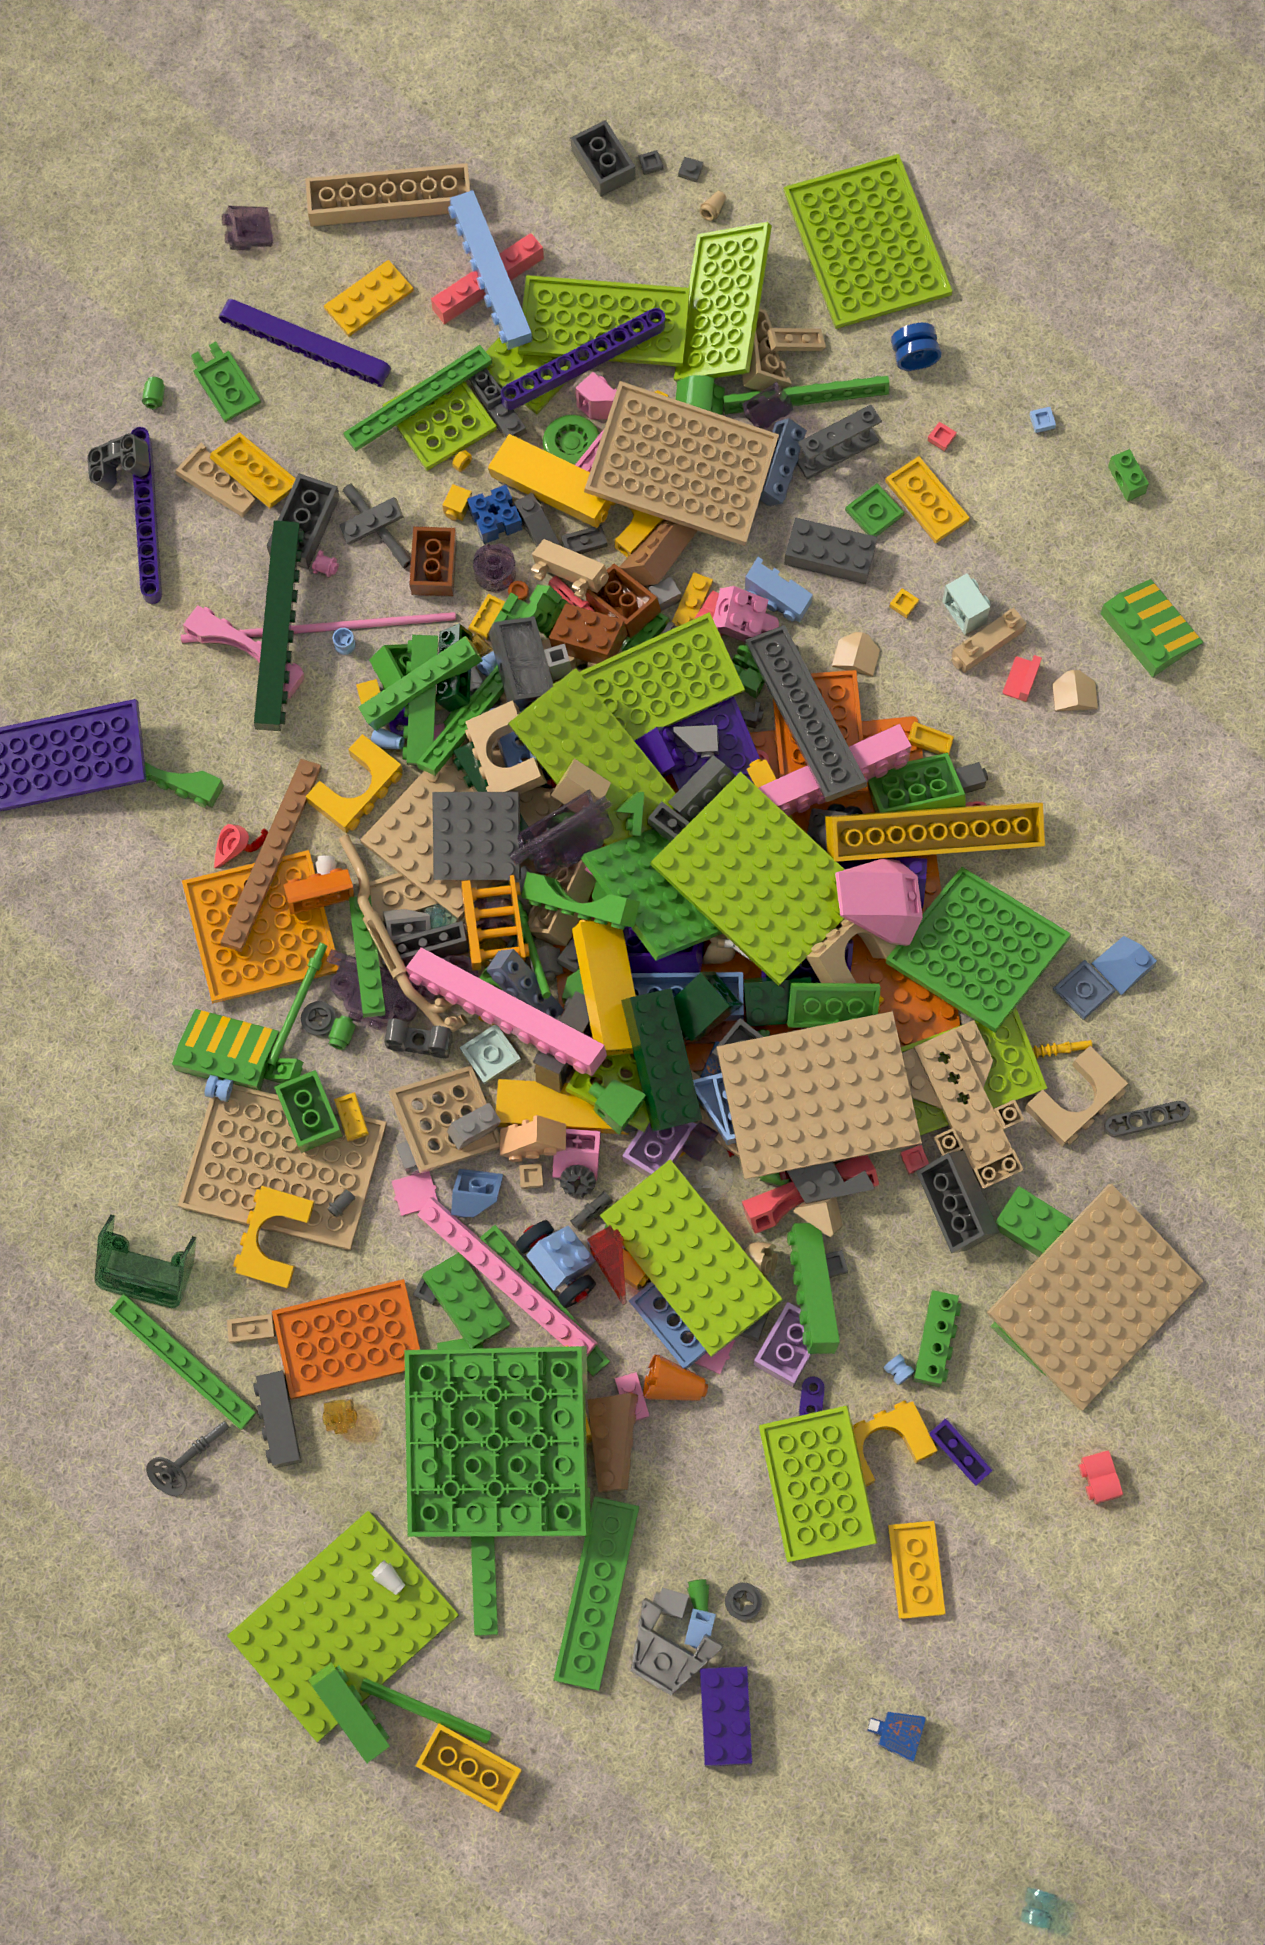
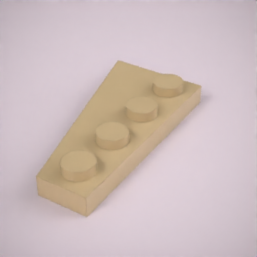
M202 443L176 469L177 476L241 517H244L255 504V498L238 481L210 459V453Z

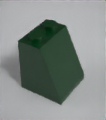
M715 971L700 972L674 997L682 1035L686 1040H691V1042L699 1041L743 1005Z

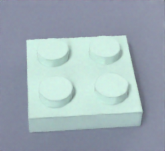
M497 1025L491 1026L459 1047L484 1085L521 1061V1058Z

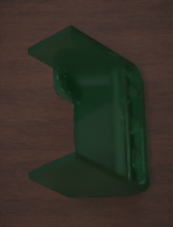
M110 1214L98 1235L95 1284L100 1289L119 1295L126 1294L128 1297L168 1308L178 1307L183 1299L194 1265L197 1237L192 1236L184 1252L178 1251L174 1253L171 1262L129 1251L130 1243L128 1239L123 1235L113 1233L115 1215Z

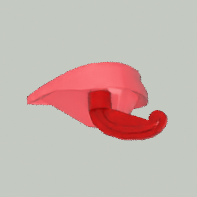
M236 824L224 826L217 842L214 868L221 867L242 851L254 852L263 845L268 831L265 828L262 829V835L249 844V835L245 828Z

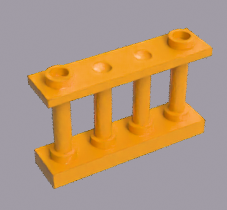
M510 875L508 886L483 889L471 888L470 880L461 881L472 971L481 970V962H485L486 959H494L498 951L514 949L525 962L526 957H529L528 943L524 944L517 900V895H520L519 882H515L514 875ZM511 894L512 906L480 910L474 908L473 901L477 900V898ZM514 914L515 926L481 930V928L476 926V921H480L479 918ZM517 935L518 947L486 951L479 948V942L482 939Z

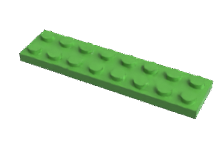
M594 1496L590 1513L591 1534L585 1536L553 1681L596 1691L600 1689L639 1512V1506Z

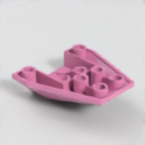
M883 858L835 873L841 917L890 944L902 946L911 944L923 918L918 877L914 872L900 861Z

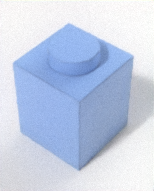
M693 1608L685 1644L697 1649L705 1634L711 1636L716 1614Z

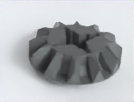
M315 1001L308 1004L302 1011L301 1023L306 1032L314 1036H324L325 1033L331 1031L336 1014L328 1003ZM316 1011H318L321 1017L325 1016L322 1019V1026L317 1021L313 1022V1019L316 1018Z
M573 1165L566 1168L561 1174L560 1187L564 1189L565 1194H572L573 1198L576 1194L583 1198L585 1195L591 1194L595 1188V1175L585 1166ZM580 1176L582 1184L575 1187V1181Z
M742 1582L733 1585L725 1596L727 1611L738 1620H749L755 1617L762 1606V1597L759 1590L749 1583ZM744 1592H747V1600L754 1604L745 1605L743 1610L740 1611V1603L733 1600V1598L740 1599Z

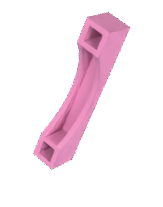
M197 605L183 624L184 632L199 642L222 643L237 647L247 652L260 664L262 642H255L250 639L249 634L241 629L239 631L236 630L228 620L217 618L214 616L215 613L209 608H202ZM287 663V671H290V682L285 684V691H288L289 699H291L304 680L303 669L295 663H292V665Z

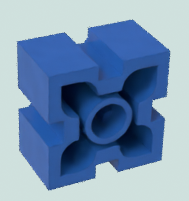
M507 485L492 489L490 496L484 497L483 493L467 499L468 509L474 523L477 524V530L483 544L499 539V533L505 532L508 536L522 530V521L516 506H513L512 497Z

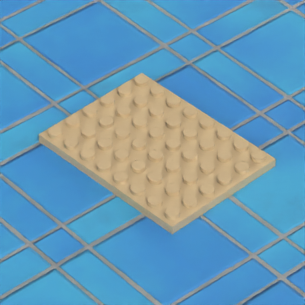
M620 381L584 493L745 546L779 434Z
M468 737L460 745V747L470 742ZM497 742L492 752L493 763L498 767L506 768ZM453 754L436 776L424 771L360 841L365 847L459 921L465 915L461 881L466 880L433 879L432 792H474L472 787L467 788L463 780L465 775L462 770L458 772L452 761L455 759ZM522 758L521 760H522V762H524V761H526V760H528V759H527V758ZM538 786L520 794V813L534 837L547 825V821L564 806V804L550 796L555 788H542ZM470 880L471 888H489L496 880Z
M893 1011L716 1047L744 1180L922 1143Z
M233 1084L232 1092L227 1102L221 1101L218 1097L210 1098L178 1207L250 1225L246 1222L250 1210L254 1211L256 1203L253 1202L257 1189L260 1190L261 1186H266L313 1200L315 1205L309 1223L285 1216H275L268 1219L262 1225V1229L351 1251L387 1122L363 1116L369 1135L348 1142L338 1111L332 1109L343 1136L301 1153L278 1095ZM347 1189L356 1199L342 1212V1216L339 1215L336 1218L327 1208L330 1202L333 1203Z
M1108 1184L989 1309L987 1314L1079 1410L1083 1411L1197 1289L1203 1280L1112 1184Z

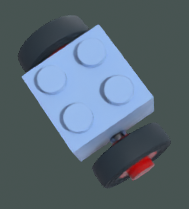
M543 1220L528 1227L517 1240L516 1246L523 1254L529 1252L526 1256L553 1291L565 1284L567 1285L566 1289L559 1295L558 1300L564 1308H568L584 1301L596 1286V1282L589 1274L574 1280L582 1276L596 1260L569 1225L553 1233L554 1228L550 1222Z

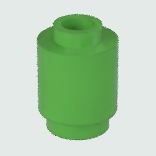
M149 377L144 384L142 403L149 409H157L162 406L165 385L161 378Z
M346 1016L335 1018L328 1037V1044L331 1047L345 1050L346 1046H349L356 1027L351 1018Z

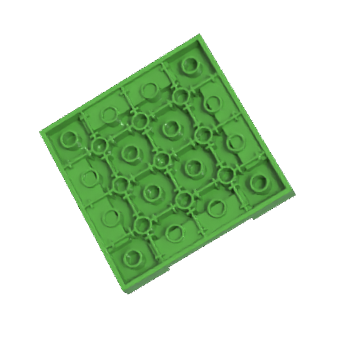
M587 1346L404 1350L408 1537L587 1536L591 1534L590 1487H587L585 1393H588Z

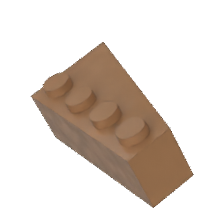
M664 519L619 567L642 586L658 584L698 530Z
M627 1393L588 1399L598 1492L609 1493L628 1490L631 1466L630 1455L631 1447H633L634 1438L632 1437L636 1421L635 1410L636 1403H638V1395Z

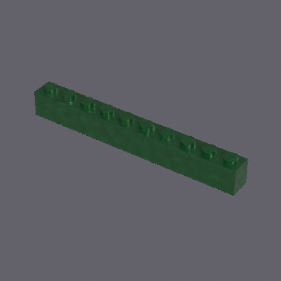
M275 520L273 522L254 714L255 730L281 731V725L286 723V712H283V705L288 703V691H285V684L290 682V671H287V663L291 664L292 651H289V643L294 641V630H291V623L296 621V610H293V603H297L298 590H295V583H299L300 570H297V563H301L302 550H299V543H303L304 530H300L299 522Z

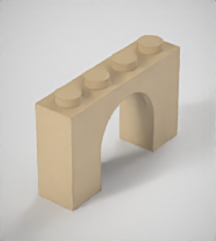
M513 700L465 721L468 728L465 730L470 742L473 741L475 747L472 749L477 761L480 760L482 766L479 768L484 780L487 779L489 785L486 787L487 792H520V794H523L547 783L542 768L534 757L509 768H501L493 763L492 752L495 744L503 736L514 732L507 723L521 713Z
M844 918L840 922L841 924L826 934V938L822 942L815 944L811 948L812 952L806 958L821 983H856L845 962L846 945L855 934L862 938L873 958L887 959L897 945L888 943Z
M1091 1046L1081 1053L1072 1064L1093 1088L1094 1102L1089 1108L1080 1112L1067 1111L1061 1108L1044 1090H1041L1025 1107V1110L1062 1147L1066 1143L1069 1145L1074 1143L1079 1137L1077 1133L1082 1128L1085 1131L1094 1124L1093 1118L1097 1114L1104 1115L1111 1108L1109 1105L1114 1099L1119 1101L1126 1094L1124 1089L1128 1083Z

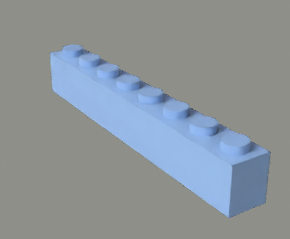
M474 191L451 197L450 206L448 207L451 219L455 218L457 223L455 224L456 232L459 237H463V249L465 254H469L471 260H469L472 271H476L478 274L477 283L480 290L484 289L485 291L484 300L487 307H491L493 311L491 317L494 325H498L500 328L498 333L502 344L506 343L509 350L531 342V330Z

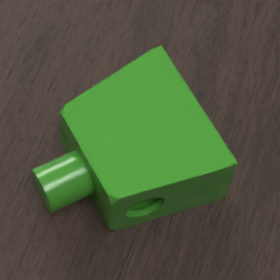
M612 1080L607 1088L595 1082L588 1092L597 1098L593 1109L595 1113L619 1135L643 1105L646 1094L617 1080Z

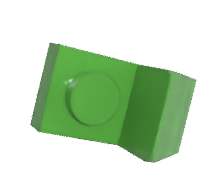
M636 792L613 811L630 813V818L627 817L626 831H629L631 836H641L644 792Z
M278 1058L275 1066L269 1064L264 1078L282 1084L299 1077L304 1062L295 1058Z

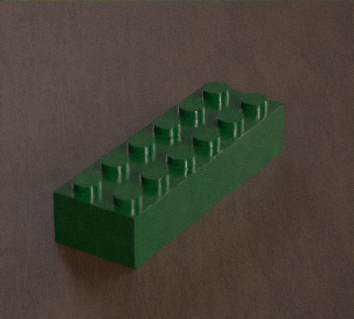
M669 988L621 1000L642 1091L646 1094L645 1104L652 1132L702 1120L672 989Z

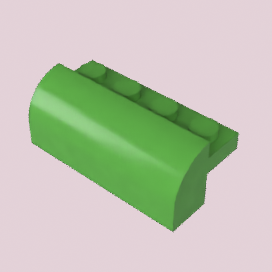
M692 375L677 381L675 400L722 415L725 388L714 384V378Z

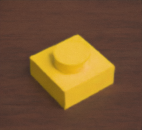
M901 588L890 602L889 607L907 618L919 603V599Z

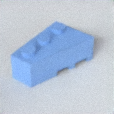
M757 557L745 576V590L768 599L767 609L775 612L777 610L787 620H796L800 623L812 603L813 594L793 580L789 582L778 575L780 571L776 568L771 571L761 564L763 559Z
M722 1073L693 1080L699 1103L727 1145L736 1143Z

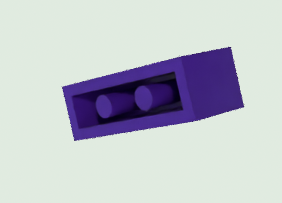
M945 1418L929 1433L975 1486L994 1470L948 1418Z

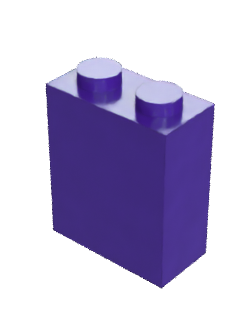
M656 727L635 740V743L663 778L686 765L683 760V754L677 748L674 742V735L668 727Z

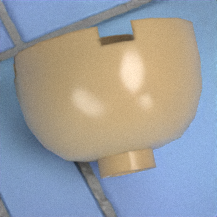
M767 1242L752 1243L744 1249V1252L766 1279L770 1272L773 1276L778 1260V1254L773 1251V1248H777L776 1245Z

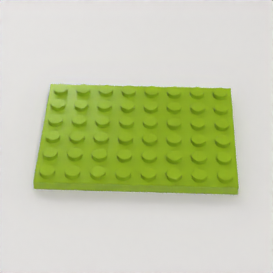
M899 154L783 188L835 329L952 296L953 291Z
M742 772L650 863L656 871L778 986L806 959V956L812 952L811 948L815 944L822 942L826 938V934L835 929L844 919L840 916L835 873L845 869L836 861L834 862V859Z
M367 1511L231 1631L227 1637L318 1743L338 1725V1722L310 1684L309 1678L331 1662L334 1667L339 1665L349 1679L346 1682L348 1687L353 1684L363 1699L360 1701L361 1704L371 1695L360 1690L363 1679L367 1678L383 1685L454 1621L459 1614L374 1516ZM384 1560L388 1564L391 1563L405 1584L396 1595L373 1580L375 1577L371 1573Z

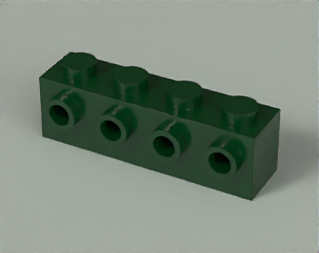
M460 623L440 631L438 654L465 636L472 642L473 633ZM471 669L437 684L436 702L448 712L470 704Z

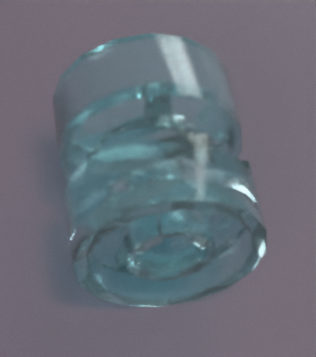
M1027 1887L1024 1900L1027 1906L1022 1908L1020 1921L1050 1929L1053 1917L1050 1910L1055 1908L1057 1895ZM1037 1902L1042 1903L1041 1910L1035 1908Z

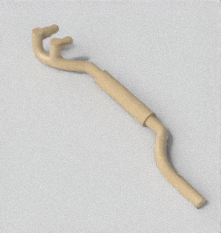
M343 835L339 838V841L358 878L359 894L357 901L364 915L363 921L393 980L398 981L404 994L425 1013L434 1026L447 1027L452 1030V1033L468 1023L463 1014L458 1017H447L445 1021L440 1016V1013L452 1007L453 1004L449 1003L445 997L437 998L435 1004H431L413 988L407 977V969L378 912H374L369 903L370 882L364 864L349 835Z

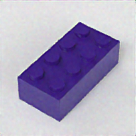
M747 1667L700 1669L704 1766L752 1765Z

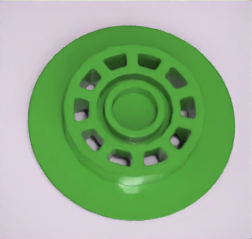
M561 416L551 422L545 430L543 448L544 451L575 465L600 433L597 427L583 416Z

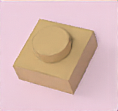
M542 1164L519 1165L521 1189L543 1187Z

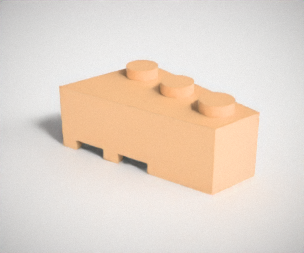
M536 1115L533 1116L532 1122L526 1119L522 1121L521 1126L513 1124L500 1129V1156L509 1158L511 1162H520L522 1158L537 1159L542 1154L552 1156L556 1155L558 1151L566 1150V1124Z

